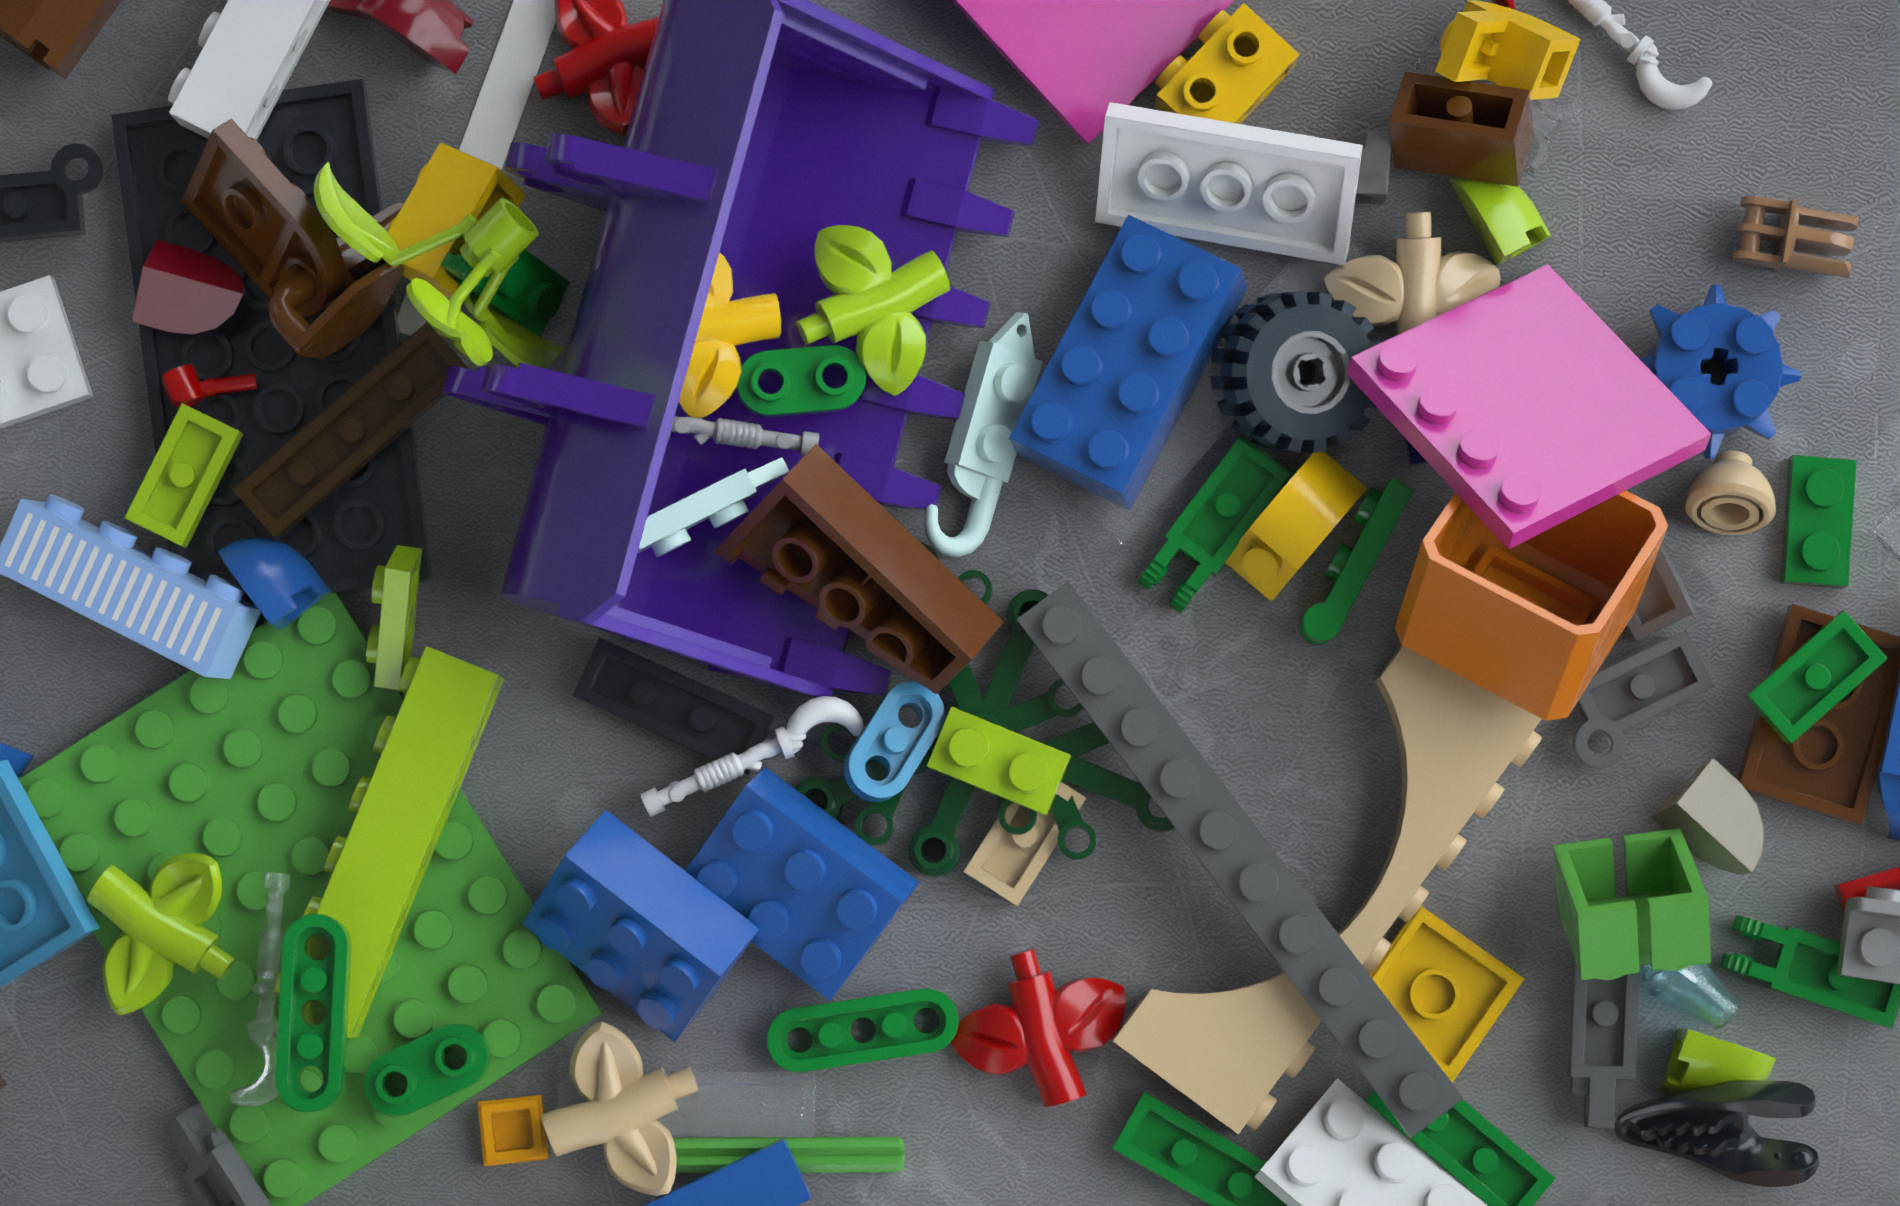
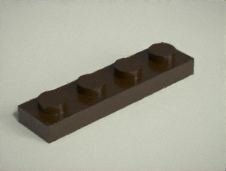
M426 322L237 485L233 491L270 534L279 540L446 396V394L442 393V388L449 366L469 368Z

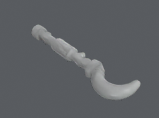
M675 416L671 432L696 434L694 438L701 445L709 438H713L716 444H727L756 450L761 445L799 451V456L804 457L819 442V433L803 431L802 435L769 431L763 430L760 424L722 418L711 422L701 418Z

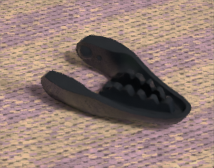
M1733 1080L1635 1104L1625 1109L1618 1116L1615 1123V1133L1624 1142L1696 1162L1731 1180L1764 1187L1792 1186L1811 1178L1819 1166L1817 1151L1812 1147L1793 1141L1761 1137L1749 1124L1748 1115L1765 1118H1801L1812 1113L1816 1103L1815 1095L1812 1089L1802 1083L1768 1080Z

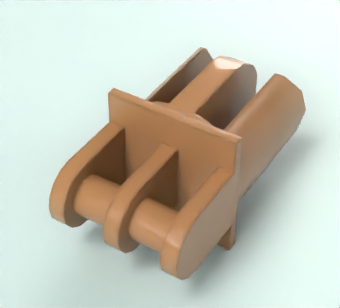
M1759 196L1741 197L1740 206L1746 208L1744 223L1737 224L1736 233L1742 235L1740 250L1733 251V261L1772 268V272H1777L1784 267L1850 279L1851 263L1840 259L1793 252V250L1833 256L1848 255L1853 250V237L1838 232L1798 226V224L1837 231H1853L1858 228L1859 216L1797 206L1796 199H1792L1789 202ZM1765 212L1781 214L1779 228L1763 225ZM1761 239L1776 241L1774 255L1759 252Z

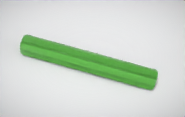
M784 1137L673 1138L677 1156L676 1173H710ZM785 1137L801 1173L900 1172L905 1165V1144L900 1137Z

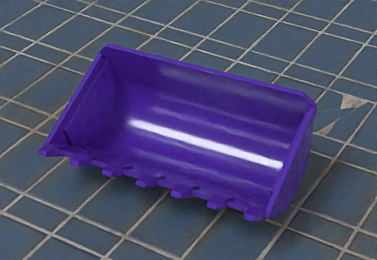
M663 0L623 147L568 134L552 133L547 148L528 143L511 142L507 153L504 169L514 175L525 178L523 185L605 212L561 372L520 362L518 368L489 363L487 367L479 366L477 371L449 366L445 377L442 393L546 426L500 595L513 602L566 620L708 664L707 670L813 698L822 696L833 697L834 690L885 696L888 691L892 671L846 653L845 648L850 629L839 626L834 630L815 617L818 611L817 608L794 593L786 590L780 595L760 582L763 574L739 558L734 564H731L714 553L718 546L788 473L756 489L755 495L744 501L749 510L748 513L715 529L710 519H707L687 529L691 541L664 555L656 557L652 547L638 553L639 545L648 516L743 469H746L747 473L783 457L790 471L803 458L799 456V451L761 445L756 450L727 444H716L713 438H709L701 445L694 438L696 434L671 432L675 416L690 417L680 405L679 398L719 252L725 257L732 269L733 294L730 301L776 293L780 307V338L735 346L740 356L741 367L754 354L769 350L838 345L850 349L857 355V335L833 343L826 336L807 345L797 328L796 322L816 313L815 302L834 295L823 283L816 268L814 250L818 232L826 227L837 225L856 226L872 232L886 247L892 262L891 273L930 250L935 252L945 271H947L957 232L1009 237L1015 215L1013 210L968 192L981 141L1033 146L1039 125L1038 119L992 101L995 92L993 88L808 0ZM950 286L949 292L924 304L911 314L920 322L926 334L927 346L933 323L984 329L991 304L988 301ZM829 366L822 372L823 382L828 387L836 389L845 384L846 377L841 368ZM767 371L758 377V385L763 392L775 394L781 390L782 381L776 373ZM918 372L912 383L903 392L894 396L881 389L866 373V383L862 394L854 404L841 411L761 417L751 413L743 406L738 397L737 389H735L731 397L722 406L701 419L715 422L718 418L760 424L763 430L802 435L803 431L819 433L818 446L882 507L888 506L926 511L927 506L931 504L937 506L942 487L894 467L908 414L957 420L960 417L965 394L920 376Z

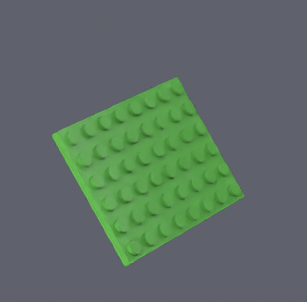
M337 593L326 595L282 630L273 627L268 621L253 630L231 679L204 677L190 670L19 779L99 926V929L93 933L105 952L123 931L99 910L87 902V897L99 877L110 865H115L150 894V883L159 865L171 857L184 853H201L212 857L218 862L222 879V897L215 913L202 926L220 936L216 946L234 957V964L226 976L219 980L202 967L193 974L174 963L172 980L154 1001L142 1007L141 1010L215 1128L220 1129L228 1136V1140L240 1158L251 1168L253 1178L271 1206H304L603 1014V1011L572 962L556 950L544 945L536 934L522 924L534 906V902L460 787L359 1037L347 1038L345 1081L339 1098L331 1106L323 1110L300 1112L286 1105L278 1095L275 1085L279 1013L277 1007L280 994L274 992V988L281 971L283 938L289 926L300 917H303L311 898L314 895L323 898L332 874L324 871L330 849L338 835L345 838L348 837L357 815L349 811L350 801L355 788L363 775L372 778L381 757L380 753L373 751L378 732L388 715L397 718L404 701L402 693L398 690L374 687L376 663L366 661L368 640ZM451 1024L468 1025L477 1029L487 1040L491 1057L489 1068L483 1078L476 1084L414 1113L398 1117L384 1115L369 1103L365 1095V1074L370 1064L376 1058L441 1027ZM458 1044L450 1045L444 1053L445 1063L452 1069L462 1068L467 1060L465 1049ZM308 1066L301 1074V1083L305 1089L314 1092L321 1087L323 1075L317 1067ZM398 1071L391 1072L385 1080L387 1092L396 1097L405 1093L408 1086L406 1077Z

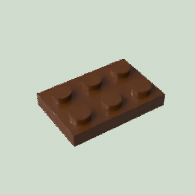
M1797 604L1789 605L1768 675L1835 616ZM1858 624V626L1888 659L1792 744L1787 745L1757 712L1737 780L1744 786L1747 792L1852 825H1862L1876 779L1875 770L1881 760L1900 669V636Z

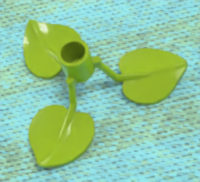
M326 163L319 170L314 182V197L322 218L344 242L371 262L377 263L382 258L389 265L398 266L464 236L466 243L460 248V253L473 270L449 300L434 286L420 278H414L407 285L406 291L409 300L423 319L443 337L452 339L454 346L467 359L477 366L484 367L493 357V345L517 367L520 362L548 369L552 361L562 353L564 346L556 345L536 335L489 305L509 268L539 235L532 221L516 205L507 199L500 198L479 221L471 214H468L458 225L403 250H399L391 235L338 184L330 169V163ZM492 273L479 298L472 294L471 291L480 280ZM463 301L470 313L481 322L480 326L460 311Z

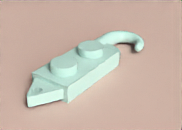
M1016 312L989 342L979 341L964 392L965 398L960 417L956 420L944 463L948 464L947 474L951 483L960 493L972 499L966 522L959 535L948 537L939 527L938 508L936 505L931 504L927 506L924 517L927 539L931 546L944 556H964L972 553L982 544L990 529L1002 483H1008L1017 454L1009 436L1036 387L1043 361L1035 359L1027 313Z
M783 457L747 473L746 469H743L648 516L638 553L652 547L656 557H659L691 541L687 529L707 519H710L715 529L748 513L749 510L744 501L753 497L757 492L756 489L789 472Z

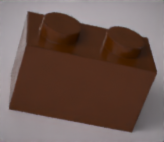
M1405 71L1389 119L1395 168L1518 187L1534 137L1530 90L1472 81L1454 82L1446 77Z

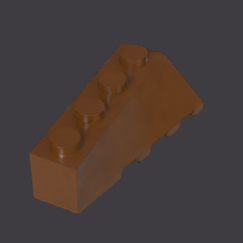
M817 444L809 450L714 551V553L731 564H734L739 558L761 572L763 575L760 582L778 594L782 595L786 590H789L818 609L815 617L834 630L841 626L866 639V650L935 694L948 684L977 655L1003 623L986 604Z

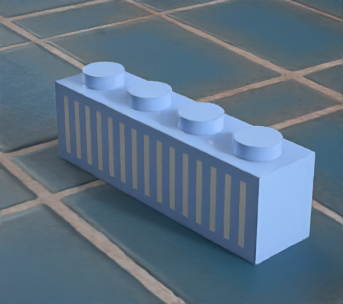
M52 494L48 495L46 502L21 498L0 545V574L204 677L231 679L261 613L257 606L242 599L245 591L241 586L213 574H210L208 580L205 581L188 572L192 564L189 560L162 548L156 547L154 553L151 554L135 546L138 536L121 526L102 521L98 528L82 520L81 517L85 509L69 500Z

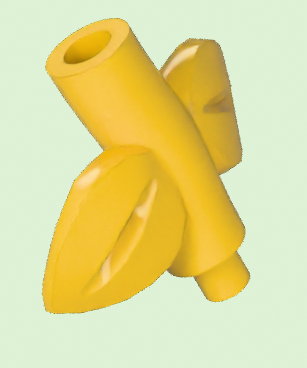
M720 252L679 398V403L683 410L690 417L704 418L714 412L731 397L738 386L742 370L740 356L735 346L780 338L781 334L780 307L776 293L730 301L733 294L732 269Z

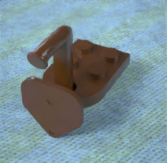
M233 119L212 130L181 202L270 298L268 303L269 319L276 331L299 356L318 359L330 356L359 337L378 319L403 273V268L400 265L391 266L385 263L356 281L353 278L354 276L375 263L362 256L340 237L335 239L326 222L310 205L304 192L297 185L288 181L267 158L262 146L255 139L248 137ZM404 203L392 204L374 215L373 218L386 230L390 222L398 215ZM326 308L311 325L302 317L314 315Z

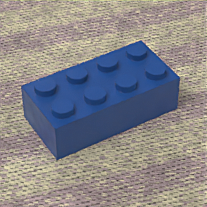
M1128 214L1009 436L1018 456L1125 509L1131 510L1212 357L1213 348H1217L1222 338L1219 336L1221 330L1226 323H1230L1247 291L1242 268Z

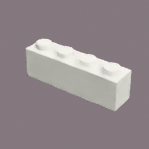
M228 0L221 14L215 11L205 22L198 39V45L203 49L192 70L184 68L175 79L168 97V101L173 104L169 113L181 126L209 139L214 128L233 119L248 137L257 141L330 0Z

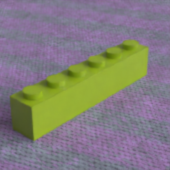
M428 646L425 647L421 658L412 655L404 669L398 686V691L406 694L397 718L388 715L378 732L373 751L380 753L381 757L372 778L363 775L355 788L350 801L349 811L357 815L348 837L345 838L338 835L330 849L324 871L332 874L323 898L314 895L303 915L322 914L331 916L340 921L350 935L351 967L347 1038L359 1037L505 680L498 674ZM321 934L315 935L308 943V952L316 960L325 958L330 951V943L325 936ZM281 971L274 988V992L279 994ZM313 1000L306 1005L304 1016L308 1022L320 1025L326 1018L327 1012L322 1002Z

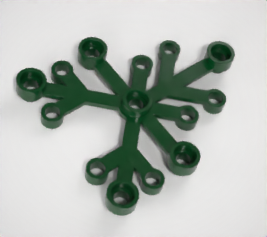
M920 542L939 560L937 553L932 547ZM977 570L965 571L959 575L958 579L963 584L970 579H978L984 583L986 591L980 600L988 605L993 595V588L989 578ZM1028 589L1018 593L1010 601L1007 609V621L1011 634L984 699L969 663L949 682L961 711L1018 733L1057 716L1065 718L1076 716L1083 710L1079 703L1071 709H1062L1057 706L1054 700L1055 693L1059 688L1065 686L1061 679L1056 680L1050 686L1048 692L1008 708L1034 647L1032 641L1017 623V619L1020 617L1021 609L1026 604H1038L1048 596L1047 593L1036 589ZM1093 722L1043 743L1071 755L1061 781L1068 786V781L1135 809L1142 825L1153 832L1165 833L1174 830L1166 817L1159 818L1150 812L1148 805L1151 798L1139 782L1078 758L1080 755L1109 744ZM834 723L824 730L821 736V747L828 758L835 762L843 763L848 752L841 755L833 753L829 748L830 737L837 731H846L852 736L853 744L858 737L853 736L843 725ZM938 738L934 740L912 776L930 769L927 767V764ZM867 760L865 765L867 775L876 781L883 780L885 775L883 765L877 760ZM813 776L802 780L795 787L805 797L812 790L825 792L828 804L824 811L836 820H838L842 813L843 805L860 798L849 788L845 777L830 781L824 777ZM951 777L932 824L921 828L912 837L908 850L909 858L912 865L923 875L934 878L943 877L951 873L958 865L961 848L955 834L975 789L974 786ZM905 788L888 800L871 802L868 808L859 813L855 821V830L858 837L871 846L883 845L891 839L895 830L893 817ZM1056 794L1050 809L1060 831L1058 834L1059 848L1069 859L1083 860L1094 852L1097 844L1096 834L1089 824L1083 822L1073 796L1071 795L1067 801ZM996 796L1000 805L998 812L999 822L1006 832L1011 835H1023L1032 830L1037 822V812L1029 809V822L1021 828L1011 827L1006 822L1005 813L1007 808L1015 803ZM872 814L882 815L887 822V829L879 838H869L863 831L865 819ZM1075 828L1085 830L1090 837L1087 849L1079 853L1072 852L1065 846L1066 834ZM930 839H940L946 846L945 857L937 863L927 862L922 855L924 843Z

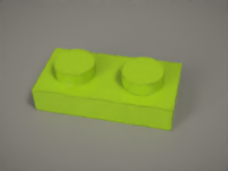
M182 403L124 518L173 543L187 548L243 433Z
M397 545L387 565H378L375 571L372 586V603L382 605L380 625L372 624L366 650V661L376 663L374 687L398 690L404 669L412 656L422 549Z
M951 706L927 767L1047 816L1071 755Z

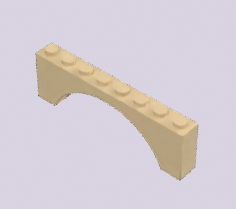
M1402 645L1374 681L1387 706L1395 730L1400 755L1401 793L1395 834L1387 859L1374 886L1360 908L1338 932L1339 936L1368 974L1374 970L1390 948L1391 943L1384 939L1383 936L1396 918L1399 917L1407 923L1428 896L1429 891L1423 888L1421 884L1434 866L1437 865L1445 871L1466 844L1467 840L1458 834L1473 813L1483 819L1500 798L1505 788L1496 781L1510 762L1520 768L1542 739V736L1534 731L1542 718ZM1282 972L1253 985L1221 992L1191 994L1148 989L1111 1041L1239 1135L1245 1125L1255 1131L1270 1113L1277 1099L1269 1094V1092L1282 1074L1286 1073L1293 1079L1308 1061L1315 1047L1307 1042V1040L1321 1021L1285 973Z

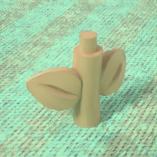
M1431 212L1405 213L1406 238L1396 239V262L1382 255H1368L1348 261L1345 265H1339L1324 277L1325 289L1328 294L1332 295V300H1345L1355 306L1356 309L1353 316L1366 317L1372 326L1387 325L1395 321L1397 335L1499 288L1501 280L1499 269L1488 259L1476 253L1457 251L1441 257V237H1432Z
M602 1021L595 1023L578 1039L570 1059L569 1075L579 1095L588 1101L541 1114L549 1142L557 1157L602 1144L607 1169L618 1182L644 1194L655 1196L668 1194L675 1180L677 1156L670 1131L657 1119L678 1110L677 1099L699 1091L691 1068L688 1067L666 1075L663 1067L643 1076V1063L633 1042L616 1027Z

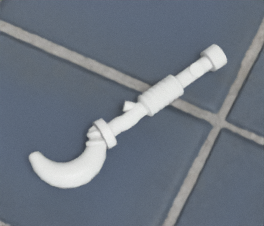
M1566 0L1580 14L1587 18L1593 26H1602L1615 42L1631 53L1627 61L1634 66L1636 65V77L1640 90L1650 102L1660 108L1680 110L1697 104L1707 95L1712 86V81L1707 77H1702L1696 82L1687 85H1677L1666 80L1657 68L1659 62L1656 60V56L1659 53L1653 44L1654 40L1646 35L1640 41L1632 32L1626 30L1622 26L1625 25L1624 14L1612 15V7L1605 1Z
M822 696L810 699L799 706L788 721L786 730L784 727L775 729L776 738L766 739L763 743L750 747L739 755L731 752L729 755L720 757L711 763L696 768L694 775L679 782H671L668 787L657 791L654 787L640 794L650 817L666 811L664 806L667 804L680 802L685 796L698 790L706 793L715 787L732 781V779L743 776L745 769L758 773L762 765L761 760L771 758L782 752L785 759L795 757L794 753L798 752L804 745L802 740L806 738L808 730L819 723H839L846 727L853 736L858 737L864 728L863 719L857 709L849 702L840 698Z

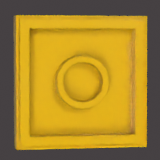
M1422 906L1419 907L1407 923L1403 924L1392 940L1391 946L1384 957L1369 974L1452 1083L1525 979Z

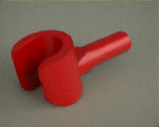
M192 364L174 368L162 376L163 385L171 403L179 408L182 403L192 407L205 400L206 397L215 396V394L257 389L255 373L210 378L200 382Z

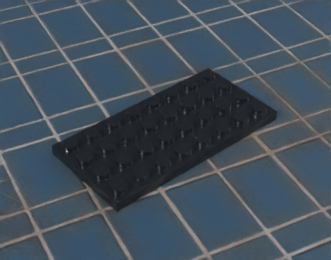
M363 79L283 90L257 139V142L264 149L267 158L290 183L297 185L304 192L310 205L320 216L321 214L314 197V182L319 170L328 162L336 181L351 198L372 217L383 210L367 90ZM172 106L111 115L135 300L143 265L157 240L190 248L215 257L234 269L244 282L243 296L235 313L215 329L193 335L166 332L139 324L156 454L179 410V407L171 403L162 380L164 373L183 365L192 364L200 382L210 378L255 373L257 389L215 394V396L206 397L205 400L191 407L243 433V436L187 548L167 540L168 551L189 560L192 564L188 572L205 581L208 580L210 574H213L241 586L223 562L218 551L238 539L266 537L293 547L309 561L332 592L329 594H341L372 589L377 566H386L396 546L400 545L422 549L419 582L433 580L412 425L279 540L270 534L233 491L237 485L401 345L394 291L378 319L355 340L324 359L299 356L271 323L268 313L270 298L181 202L208 139L181 126L169 113ZM330 228L335 239H337L339 236ZM382 259L353 278L357 281L387 262ZM326 308L314 315L302 317L311 325ZM245 592L242 599L255 605Z

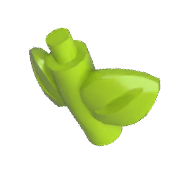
M850 225L826 227L817 234L814 254L819 276L834 295L815 302L816 313L796 322L799 333L807 345L826 336L833 343L857 335L856 353L865 372L881 389L896 396L912 383L919 372L926 353V334L920 322L911 313L950 291L946 271L935 252L930 250L891 273L892 262L886 247L872 232Z
M184 853L167 859L159 865L150 883V894L113 864L103 872L91 889L87 902L123 931L106 950L102 964L105 994L110 1008L117 1015L135 1012L154 1001L172 980L174 963L193 974L202 967L219 980H222L231 969L235 958L216 946L220 939L219 935L202 926L215 913L222 897L221 873L218 862L212 857L201 853Z

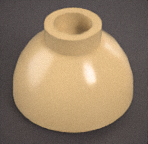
M1731 450L1716 455L1714 464L1706 467L1694 479L1687 493L1685 510L1689 518L1705 530L1722 535H1744L1757 531L1769 524L1775 516L1776 505L1770 483L1760 470L1752 466L1751 457L1746 453Z

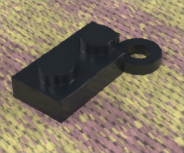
M73 143L62 147L56 152L52 159L50 171L0 175V243L86 235L83 197L81 195L94 190L103 177L104 168L98 154L84 144ZM82 158L88 163V173L81 180L69 179L66 174V166L72 159Z

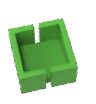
M1681 828L1623 836L1626 897L1615 898L1614 858L1611 838L1553 845L1556 908L1581 981L1596 978L1613 980L1626 974L1640 973L1639 965L1650 964L1653 971H1678L1692 965L1711 963L1709 897Z

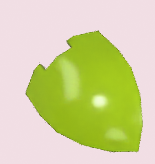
M1458 177L1449 178L1451 185L1496 266L1507 262L1552 237L1534 203L1519 186L1515 187Z
M1678 1028L1659 1090L1671 1094H1679L1733 1080H1767L1776 1058L1690 1029Z

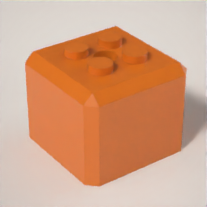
M1625 490L1507 549L1455 493L1422 540L1395 624V630L1401 645L1545 721L1568 718L1636 611L1668 528L1661 508Z

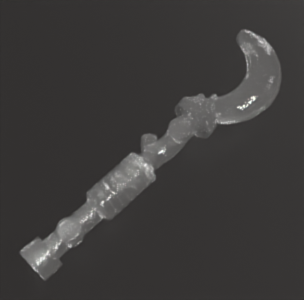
M265 872L263 888L268 889L265 929L259 932L256 974L260 977V980L251 986L257 996L260 995V1001L257 1008V1020L248 1019L246 1028L249 1029L251 1041L257 1042L258 1049H262L264 1068L255 1083L244 1089L234 1090L230 1097L232 1103L245 1107L260 1106L269 1103L279 1096L275 1085L277 1035L275 1033L278 1032V1023H273V1013L277 998L274 988L276 979L281 971L282 943L285 935L281 931L284 890H289L291 874Z

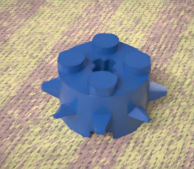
M1711 285L1703 306H1697L1683 315L1656 304L1649 312L1659 338L1650 348L1648 356L1640 358V360L1711 433L1707 447L1703 451L1705 459H1715L1723 437L1733 434L1742 427L1768 440L1777 432L1768 407L1777 396L1779 387L1798 382L1801 379V371L1783 364L1780 345L1774 337V329L1781 316L1775 310L1757 316L1745 308L1726 304L1721 285ZM1710 359L1718 361V367L1723 366L1726 376L1717 385L1710 383L1711 374L1701 373L1700 366H1703Z

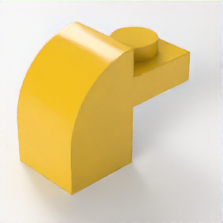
M1467 0L1464 11L1457 12L1455 19L1449 23L1443 32L1440 40V51L1442 54L1435 72L1454 82L1488 80L1499 86L1530 90L1531 100L1558 98L1581 39L1526 13L1493 3Z
M1324 451L1313 453L1250 526L1225 563L1272 602L1365 492L1367 487Z

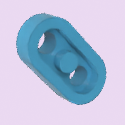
M909 681L898 684L883 696L844 761V777L854 794L867 801L881 802L892 798L905 788L943 726L945 710L938 694L933 693L916 681ZM901 707L911 708L916 713V727L908 728L900 722L898 712ZM867 760H877L883 765L885 770L883 780L876 781L867 775L865 771Z

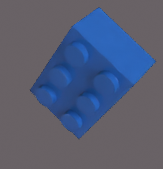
M767 767L746 784L685 869L688 874L760 929L751 941L829 1001L848 981L920 883Z
M607 810L599 816L564 855L522 923L536 934L544 945L563 955L586 973L593 983L602 989L608 990L635 1011L647 1025L659 1030L674 1043L715 995L760 930Z

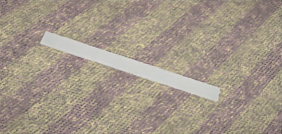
M554 0L513 1L459 148L460 151L495 165L501 170L533 86V77L537 75L556 23ZM406 292L397 318L399 332L411 336L426 321L413 306Z

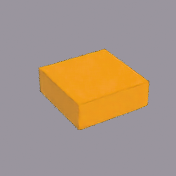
M543 1094L477 1102L484 1166L550 1158L548 1137L541 1118V1114L545 1113Z

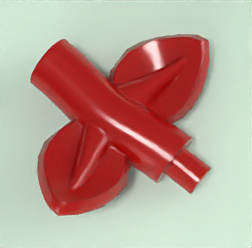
M554 0L557 29L562 40L573 49L553 58L556 68L533 77L542 100L565 91L569 100L588 92L589 109L596 120L610 131L626 135L644 72L643 66H645L658 17L627 25V15L621 0Z
M1034 948L1011 954L1010 959L1016 976L1015 980L1008 982L1012 1006L993 1003L971 1012L959 1022L956 1035L950 1042L952 1047L967 1063L987 1074L1003 1076L1017 1071L1027 1064L1044 1107L1063 1104L1087 1095L1070 1051L1081 1053L1099 1049L1112 1039L1121 1025L1125 1012L1126 994L1123 986L1103 978H1080L1063 984L1055 991L1051 970L1041 972Z

